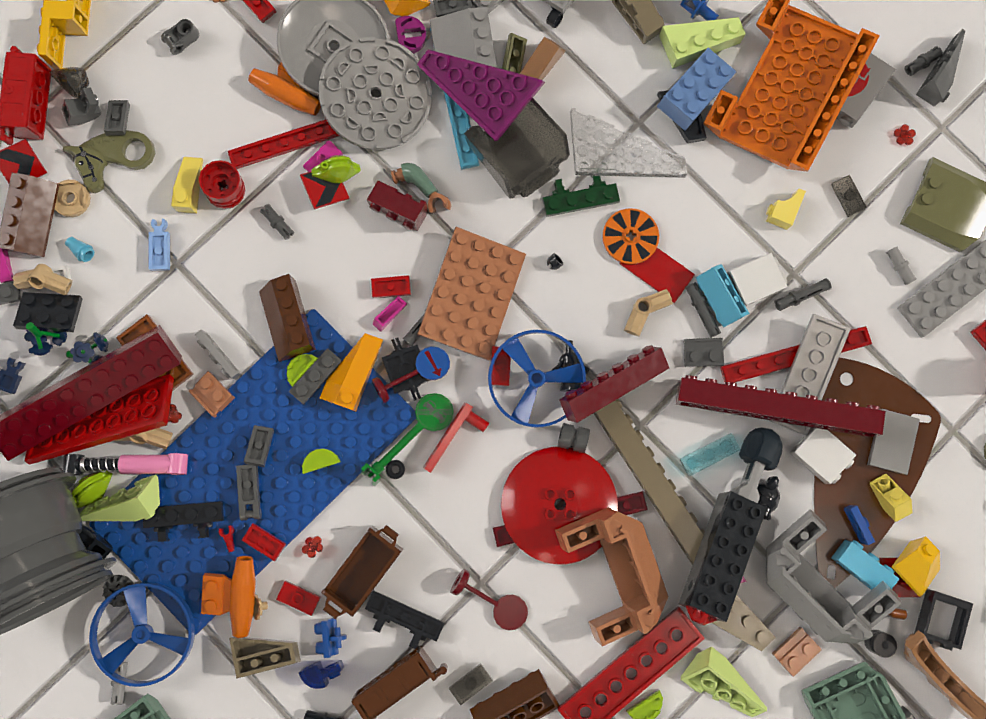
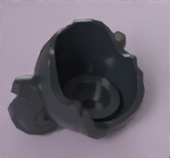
M777 476L769 477L766 482H759L757 487L759 494H761L758 504L767 508L763 519L768 521L771 519V512L778 507L780 492L777 489L779 483Z

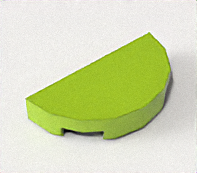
M311 354L296 356L290 361L287 366V380L292 387L318 359Z
M316 449L310 452L304 459L302 471L303 474L340 463L341 461L338 455L331 450Z
M660 690L627 709L626 712L633 719H655L660 714L663 697Z

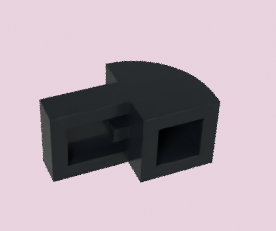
M82 524V532L79 536L86 550L98 552L105 559L112 551V545L102 536Z

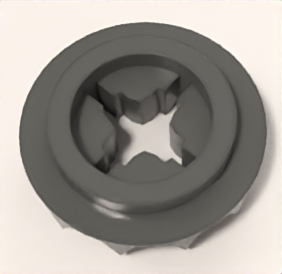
M115 575L109 578L103 586L102 596L106 599L115 592L112 589L118 588L119 585L121 589L134 583L125 575ZM124 593L116 596L109 604L113 607L127 605Z

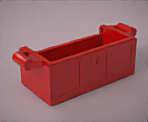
M12 46L10 52L5 54L0 94V140L9 146L14 143V138L44 139L52 69L36 54L23 53L16 46Z

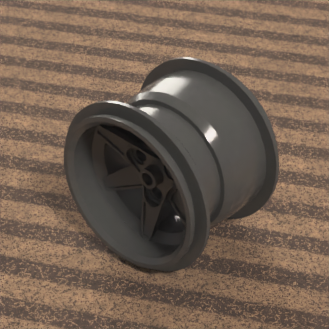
M62 468L40 469L0 482V635L59 608L113 576L112 571L108 569L116 564L115 557L103 559L100 553L86 550L79 536L82 532V519L69 489L75 484L77 478L73 473H64Z

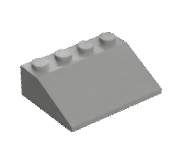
M487 7L467 8L430 19L434 51L497 68Z

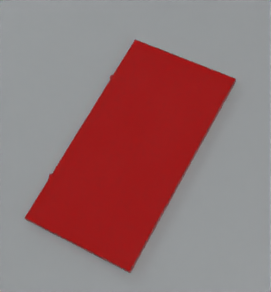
M656 248L652 256L641 263H619L658 292L667 289L673 303L677 301L685 287L695 276L684 265L678 263L659 248Z

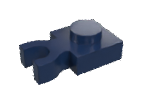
M8 358L7 369H1L0 390L10 394L16 393L22 376L18 374L26 364L19 361L18 365L14 367L16 359Z

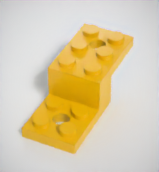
M91 0L43 1V7L41 8L42 20L39 26L40 40L37 44V52L54 70H62L66 35L88 36Z

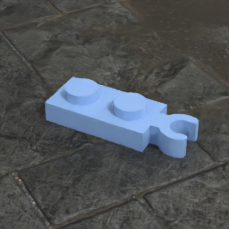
M152 219L151 226L154 228V232H149V270H170V233L165 232L168 223L165 219H162V224L157 226V221Z

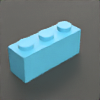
M722 264L714 266L696 277L698 287L704 292L708 305L713 308L716 319L722 324L723 328L750 314Z
M844 540L831 557V559L871 590L882 581L892 589L899 580L894 575L895 571L885 564L884 566L878 562V557L870 552L867 554L862 550L864 547L855 540L852 542Z

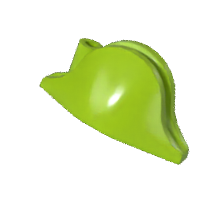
M334 155L315 166L311 172L312 176L331 183H343L361 172L360 165L353 162L349 157Z
M107 470L106 472L100 471L82 477L72 490L77 508L85 507L100 500L107 490L113 473Z

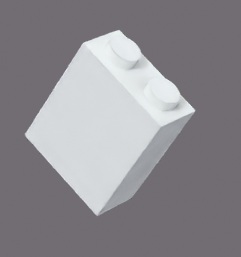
M772 253L732 269L727 273L745 306L776 294L788 287L787 279L784 274H781L779 262L776 257H773Z
M811 428L807 436L805 435L790 452L824 484L836 483L841 478L840 473L854 463L853 458L856 456L831 432L818 428Z

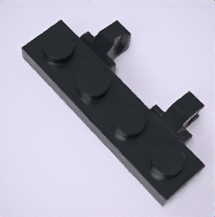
M223 501L158 507L155 510L154 516L147 520L143 519V528L154 527V532L158 533V542L170 541L168 533L173 528V525L193 524V527L198 526L199 539L208 538L209 527L213 526V522L224 521Z
M375 590L372 591L365 607L366 610L374 613L373 618L377 619L373 630L380 633L385 621L399 624L414 634L409 644L414 649L417 648L420 640L425 641L426 638L437 642L445 622Z

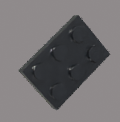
M23 292L13 326L15 329L27 330L26 324L32 322L40 331L74 332L83 299L80 295Z

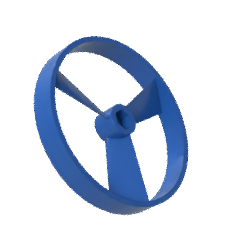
M528 330L507 339L494 354L488 372L489 390L496 406L512 421L529 427L550 426L566 418V415L555 421L545 424L529 423L538 387L543 386L545 382H586L584 363L576 348L564 337L546 330ZM529 334L553 336L563 341L572 349L579 360V364L543 373L541 370L535 369L518 338ZM502 350L529 375L528 381L530 384L512 415H509L501 407L495 397L492 386L493 367Z
M141 582L123 587L112 593L102 602L92 619L89 632L92 656L100 670L117 683L133 687L156 684L177 671L189 656L195 637L193 614L183 597L168 586L153 582ZM146 587L162 590L179 603L187 619L188 638L155 633L152 626L147 624ZM123 592L135 628L130 639L102 657L97 641L98 624L107 605ZM149 640L183 655L178 664L168 674L157 679L136 681L122 677L115 672L138 644H143Z

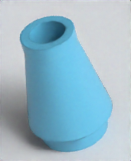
M69 237L66 240L65 245L79 261L88 262L93 258L94 250L92 246L74 237Z

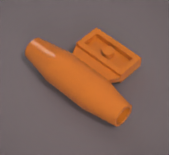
M282 62L278 66L277 75L256 68L251 71L248 81L267 96L292 109L314 116L320 111L319 100L300 87L288 75Z
M239 556L236 558L232 579L225 576V574L205 573L203 575L201 614L222 615L230 612L232 635L236 638H244L249 635L254 614L256 579L253 557Z

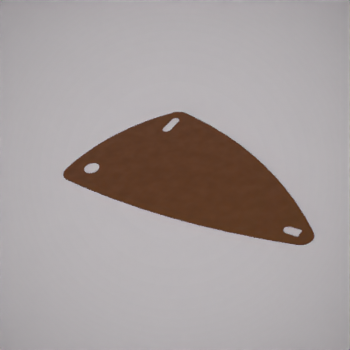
M840 357L822 400H826V398L837 399L838 403L841 404L856 402L859 403V407L874 405L879 406V410L885 409L907 416L912 414L929 415L931 422H919L908 475L867 465L873 438L829 431L856 454L853 458L854 463L840 473L841 478L836 483L824 484L814 475V513L825 523L827 531L816 539L818 572L834 588L842 583L850 573L831 559V557L844 540L851 542L855 540L860 543L843 508L849 505H856L862 516L868 520V528L875 542L870 545H861L864 547L863 551L867 554L871 553L895 521L882 508L870 486V482L887 474L911 497L930 457L941 423L938 411L921 394L902 380L877 367ZM848 372L853 376L851 385L846 386L841 383L840 377L843 373ZM830 565H834L836 568L835 579L827 578Z

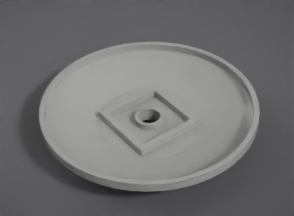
M295 0L286 9L279 23L277 47L280 60L288 75L304 90L319 96V81L322 69L334 52L329 48V44L336 43L340 47L347 42L350 43L363 37L390 40V36L382 16L367 0Z

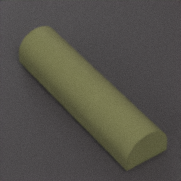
M514 33L508 35L502 69L520 74L527 39Z

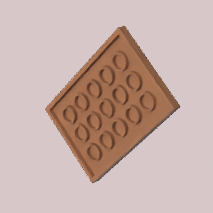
M455 227L417 335L489 361L492 355V346L496 344L526 254Z

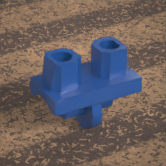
M330 618L314 625L315 634L322 635L323 641L316 643V653L324 655V658H330L333 655L339 654L338 648L342 647L341 640L347 639V634H341L340 627H337V619Z

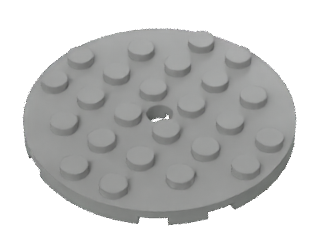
M363 37L340 46L328 58L322 69L318 91L323 115L332 129L346 141L361 148L371 150L391 149L412 139L421 130L431 108L432 89L430 79L417 65L419 59L409 49L389 39ZM373 89H377L380 91L381 96L378 98L372 97L370 92Z

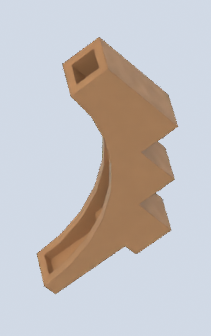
M918 630L915 634H910L904 644L903 653L906 660L926 675L928 682L949 699L950 705L967 719H986V703L944 663L922 632Z

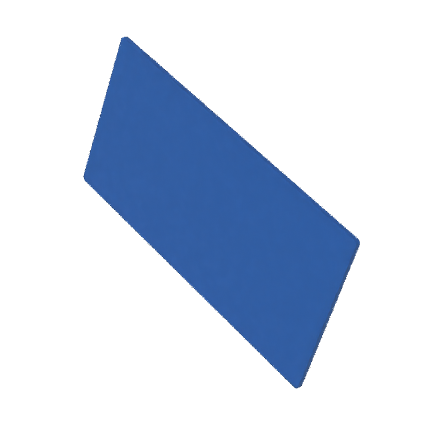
M315 309L310 310L306 317L316 350L305 354H311L319 358L328 348L343 361L353 347ZM273 346L228 389L235 398L222 411H219L216 417L211 416L206 410L160 454H188L187 475L156 474L158 476L160 505L158 507L223 501L224 521L213 522V526L209 527L208 538L199 539L198 526L193 527V524L173 525V528L168 533L170 541L158 542V533L154 532V527L143 528V519L138 521H90V527L112 545V550L142 582H153L168 586L183 597L193 614L195 635H197L216 616L201 614L202 584L205 573L225 574V576L232 579L236 558L239 556L253 557L256 577L272 561V559L242 541L252 523L282 540L287 546L361 474V468L366 463L370 465L416 419L415 410L398 393L395 394L392 387L387 389L389 401L383 404L375 390L372 379L378 377L384 385L388 383L374 368L371 371L356 412L320 399L326 381L305 404H302L288 392L292 386L287 380V366L293 358L279 362L275 347ZM254 425L273 428L274 434L265 467L258 466L262 517L261 519L248 518V520L241 521L239 517L236 466L248 465L244 463ZM316 449L331 450L338 455L341 461L340 463L303 474L302 471L304 459L310 452ZM139 474L125 489H131L135 487L134 483L155 474ZM247 504V510H253V505ZM232 525L234 527L233 543L235 549L233 552L228 551L223 537L219 535L220 528H223L224 533L228 534V526ZM147 587L188 630L187 619L179 603L168 593L157 588Z

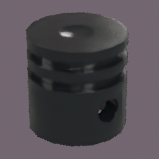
M871 630L873 636L864 640L866 648L883 658L893 656L897 650L895 638L880 630Z

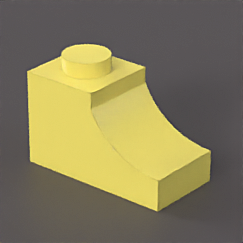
M799 188L790 199L785 201L777 200L774 204H770L766 215H768L766 222L786 230L789 229L794 223L806 191Z

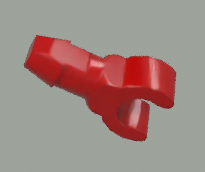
M232 525L228 526V534H225L223 528H220L219 535L223 537L228 551L233 552L235 549L233 543L234 527Z

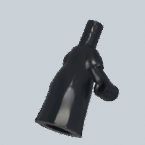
M565 344L566 353L560 357L559 363L552 370L579 364L577 356L567 344ZM584 365L585 369L587 370V374L589 372V368ZM561 383L560 391L576 390L581 387V383Z

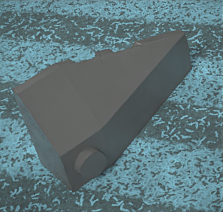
M964 29L953 37L943 52V56L939 58L916 93L918 97L932 106H936L939 102L943 103L950 95L948 91L953 85L965 35Z

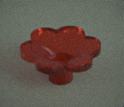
M170 404L168 422L178 423L182 418V414L178 412L174 404Z

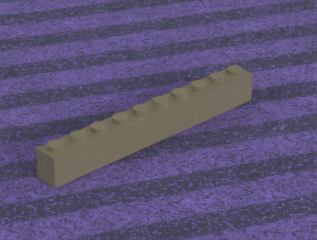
M619 399L593 414L693 565L705 531L699 529L696 524L698 522L697 518L692 512H688L685 507L687 505L686 501L681 495L678 496L674 491L676 486L671 479L667 480L663 474L665 473L663 466L655 462L653 451L649 446L646 447L644 445L642 434L639 430H634L631 425L633 424L632 419L628 414L623 413L621 410L623 406Z

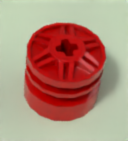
M222 160L212 161L205 165L200 172V187L210 203L217 208H233L243 200L246 191L245 185L239 172L231 163Z

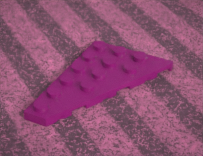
M427 50L417 63L495 141L499 140L545 84L541 79L432 50Z

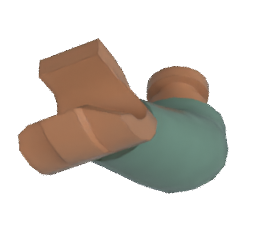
M403 163L401 168L397 169V172L395 170L391 171L395 184L399 183V181H406L408 184L412 183L429 198L428 209L430 213L436 212L435 202L439 199L443 201L444 208L451 210L450 199L437 193L438 190L416 164Z

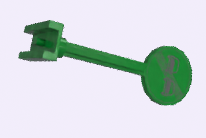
M437 393L427 394L422 397L417 403L415 410L418 423L379 462L376 461L372 466L366 463L361 468V473L365 475L369 472L367 476L369 478L374 477L372 484L376 486L381 480L380 474L385 470L384 467L423 429L435 432L446 428L452 421L454 413L449 399Z

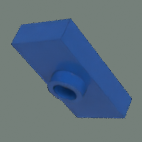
M849 505L843 508L860 543L865 545L874 543L875 540L868 528L869 522L862 516L858 506Z

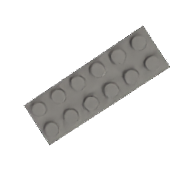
M986 240L982 241L897 308L921 338L929 334L986 289Z
M812 314L780 394L795 392L798 397L813 395L818 397L817 400H822L851 328ZM771 421L806 436L810 427Z

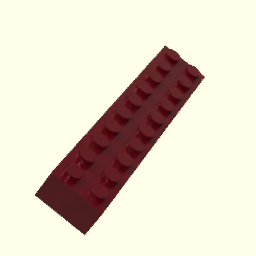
M160 325L2 413L0 415L1 454L7 461L15 458L181 364L182 355Z
M686 375L685 378L682 377L679 381L676 405L871 438L883 435L886 411L879 410V406L867 405V407H859V403L856 402L841 404L838 403L837 399L826 398V400H817L818 397L813 395L798 397L795 392L780 394L777 393L776 389L765 388V391L757 390V387L752 385L738 387L737 383L734 382L719 384L715 379L706 378L705 381L697 380L696 376Z

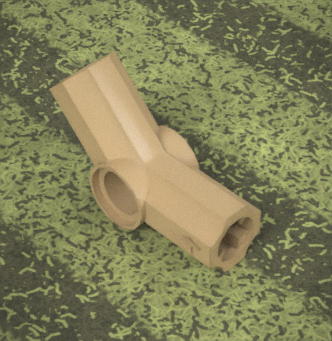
M38 264L35 269L16 273L13 276V285L17 289L24 290L32 287L43 289L45 287L62 295L68 294L73 281L53 273L52 269L45 264Z
M667 289L638 299L633 305V310L624 331L639 337L649 313L672 305V298ZM638 304H646L647 311L639 310Z
M156 428L115 441H132L137 444L148 443L166 450L173 433Z

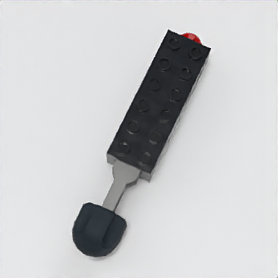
M761 427L755 428L748 433L739 452L740 458L747 463L740 486L732 489V491L719 493L679 601V605L686 607L691 620L698 624L707 625L714 621L727 622L767 509L758 504L760 496L757 487L763 470L776 469L782 455L783 445L780 436L772 429Z

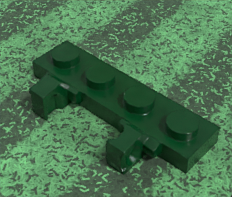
M593 172L591 173L593 183L589 185L588 189L569 192V189H564L562 179H557L554 182L556 190L552 191V196L543 197L546 217L619 203L620 198L616 183L606 185L605 181H601L600 173Z

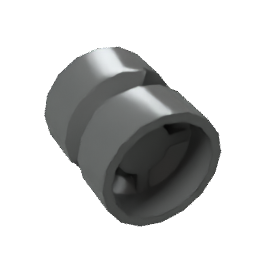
M563 423L557 447L564 449L572 447L573 451L585 453L590 429L583 427L575 429L574 425Z

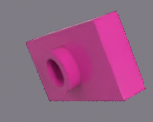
M328 140L303 165V168L307 172H311L315 166L326 158L334 155H343V153Z

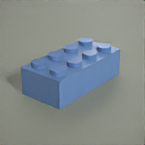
M707 48L664 95L657 107L683 130H686L725 87L736 71L710 48Z

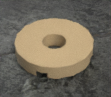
M68 179L59 183L55 210L65 217L73 218L80 216L90 205L91 197L85 185L76 180ZM74 194V200L71 203H67V196Z

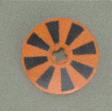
M629 208L614 213L608 219L603 229V244L606 251L612 258L624 264H638L647 260L655 252L659 243V230L655 221L650 215L638 209ZM629 232L636 236L632 241H630L629 237H626Z

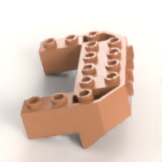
M605 508L555 530L561 549L567 553L600 540L620 595L622 607L588 622L594 639L603 647L637 630L643 634L648 633L658 623L669 596L642 522L611 508Z

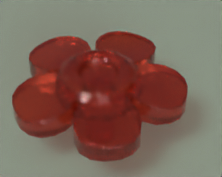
M904 124L900 129L894 131V136L898 137L896 139L897 144L902 145L905 143L906 145H911L914 140L912 138L916 135V132L913 129L909 130L908 125Z
M319 536L314 537V539L308 537L305 540L306 545L302 547V552L307 554L309 558H314L316 551L322 552L323 545L320 544L322 539Z

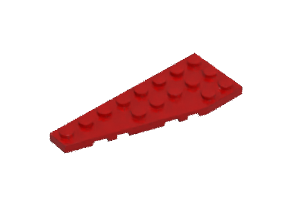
M168 374L149 381L27 450L24 461L31 465L167 426L174 378Z

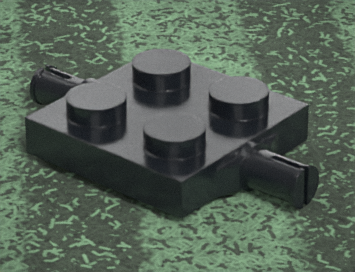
M399 337L395 338L398 345H396L394 339L391 340L395 351L390 355L382 357L390 382L416 370V358L420 352L417 344L409 348H402ZM417 374L392 388L395 394L402 391H411L412 397L416 401V395L418 400L421 399L418 387L431 380H427L420 374Z

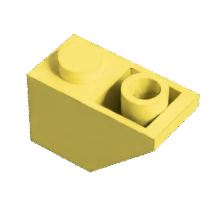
M887 474L870 482V486L882 508L895 522L913 513L912 499Z

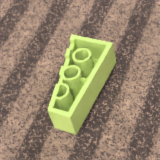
M739 17L666 25L662 27L659 37L672 68L697 60L707 48L716 53L738 45L746 33Z

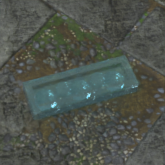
M729 433L679 460L687 475L691 476L740 451V447L733 434Z

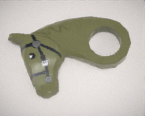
M126 130V134L123 136H106L104 133L91 138L79 147H63V152L73 155L75 167L85 187L92 193H98L104 189L103 171L108 163H115L132 170H140L150 165L156 154L154 144L145 134ZM135 141L143 142L145 145L143 157L136 161L128 160L125 155L127 146Z

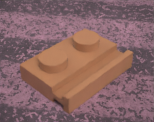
M209 371L195 384L192 390H189L192 396L213 417H216V414L222 411L235 398Z
M799 627L772 654L790 675L794 677L822 649L803 628Z

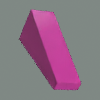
M0 249V282L14 281L8 251Z
M398 296L374 318L373 325L382 332L404 309L407 303Z

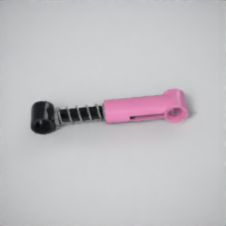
M66 454L63 459V472L83 475L84 472H106L107 470L113 472L116 470L120 474L187 475L188 454L121 455L119 459L116 457L114 459H109V457L106 459L101 457L94 459L91 457L89 459L85 455Z

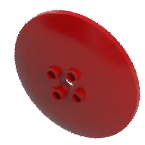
M544 448L522 459L509 474L501 498L502 518L511 539L529 556L550 564L575 563L588 558L602 547L600 540L567 553L561 549L555 532L556 529L605 508L618 511L616 490L607 471L593 457L586 453L573 451V448ZM557 499L565 501V508L563 510L555 508L554 503Z

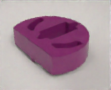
M412 16L397 18L395 25L398 43L409 49L413 54L419 52L426 41V30L423 23ZM421 32V36L405 38V33Z

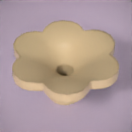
M255 594L253 616L255 620H259L263 612L262 610H266L268 604L267 602H262L258 595Z

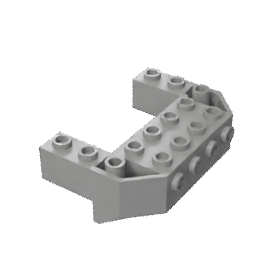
M810 509L766 547V583L825 642L856 644L867 640L873 636L871 629L900 606L902 602L898 595L882 581L852 606L800 554L827 531L825 523Z

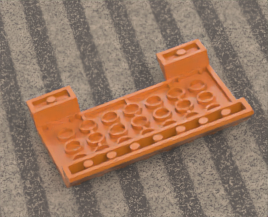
M768 0L756 26L770 39V42L739 100L737 96L721 90L703 124L720 139L786 169L808 172L880 35L864 28L861 29L859 34L789 5L790 0Z

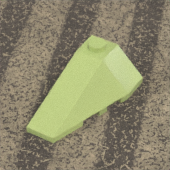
M155 474L136 481L134 483L135 487L126 490L124 487L111 498L106 496L87 505L80 513L82 521H138L151 518L160 505L158 476Z
M712 646L697 653L681 675V680L699 693L705 691L713 695L712 699L716 701L724 700L730 703L731 708L750 717L767 711L764 703L727 658Z

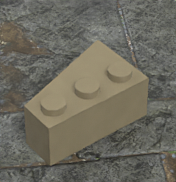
M612 0V3L643 44H646L660 34L662 27L665 25L664 20L657 12L651 0Z
M737 594L727 622H711L760 651H763L776 638Z
M245 637L229 638L236 679L301 662L298 643L295 641Z

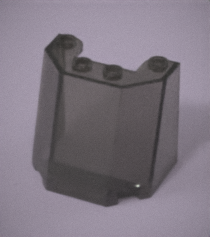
M534 98L531 99L498 141H495L486 131L483 132L480 126H472L464 133L469 147L509 199L515 198L516 195L528 197L557 176L560 171L559 165L567 160L570 155L566 133Z

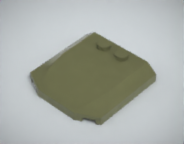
M932 157L924 170V178L912 204L907 208L900 224L951 249L962 252L980 238L986 225V182Z

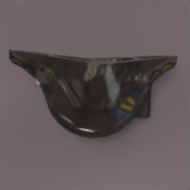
M70 66L50 70L51 76L74 98H81L83 88L89 86L86 71L82 68Z

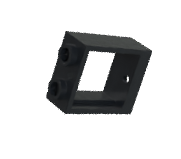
M926 589L914 634L919 630L932 645L936 641L940 643L939 647L952 651L954 647L961 650L974 603ZM936 600L957 607L948 640L927 633Z

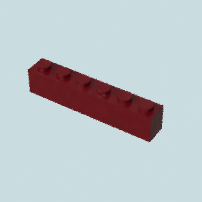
M646 346L639 354L630 355L625 362L617 363L612 366L611 370L599 373L594 380L586 381L580 385V388L566 392L565 396L559 399L567 420L578 423L669 369L664 352L661 347Z

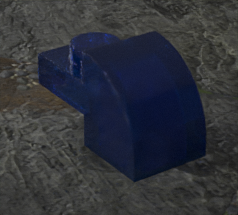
M339 660L323 668L321 661L302 668L298 673L301 680L307 686L321 689L329 684L327 677L331 680L341 675L340 671L343 670L344 665L342 660Z

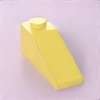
M183 157L173 187L171 206L178 212L197 214L200 191L199 176L203 166L202 158Z

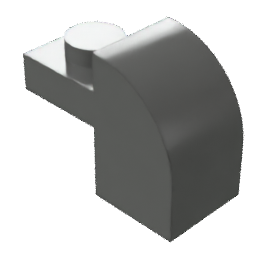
M91 87L83 88L80 98L64 100L62 112L68 126L85 124L101 115L97 95L93 94Z

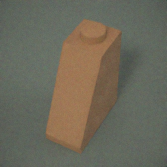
M544 37L520 74L543 80L566 50L551 39Z

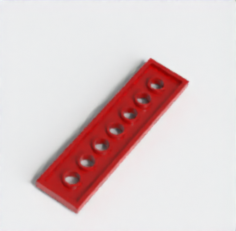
M678 606L557 709L565 719H611L705 638ZM674 630L681 631L682 636L679 640L672 639L671 634ZM661 642L665 643L667 646L666 651L658 653L656 646ZM645 655L651 656L652 659L648 666L641 664V659ZM629 668L636 669V676L634 678L626 677V671ZM619 681L621 683L619 691L611 690L612 682ZM598 694L606 696V701L603 704L595 702ZM583 707L591 709L588 717L580 715V710Z

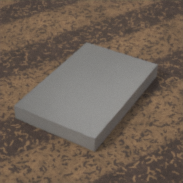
M880 409L886 411L883 435L873 437L867 465L908 475L920 419Z

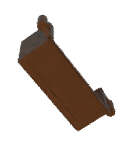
M386 525L380 530L374 526L369 527L368 532L353 549L326 588L322 590L321 593L327 597L323 610L335 620L344 613H348L352 617L357 613L403 551V548L396 543L399 534ZM332 601L342 609V612L337 611L328 602Z
M419 646L357 690L351 702L362 719H376L378 715L431 678L435 681L441 674H446L448 666L442 663L437 669L423 647Z

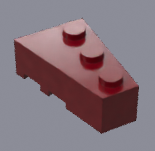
M381 181L376 182L367 198L370 209L377 213L380 211L385 213L386 217L391 221H400L403 223L402 226L410 231L412 229L418 231L428 214L425 201L421 200L419 203L411 199L412 195L407 193L404 195L398 192V189Z

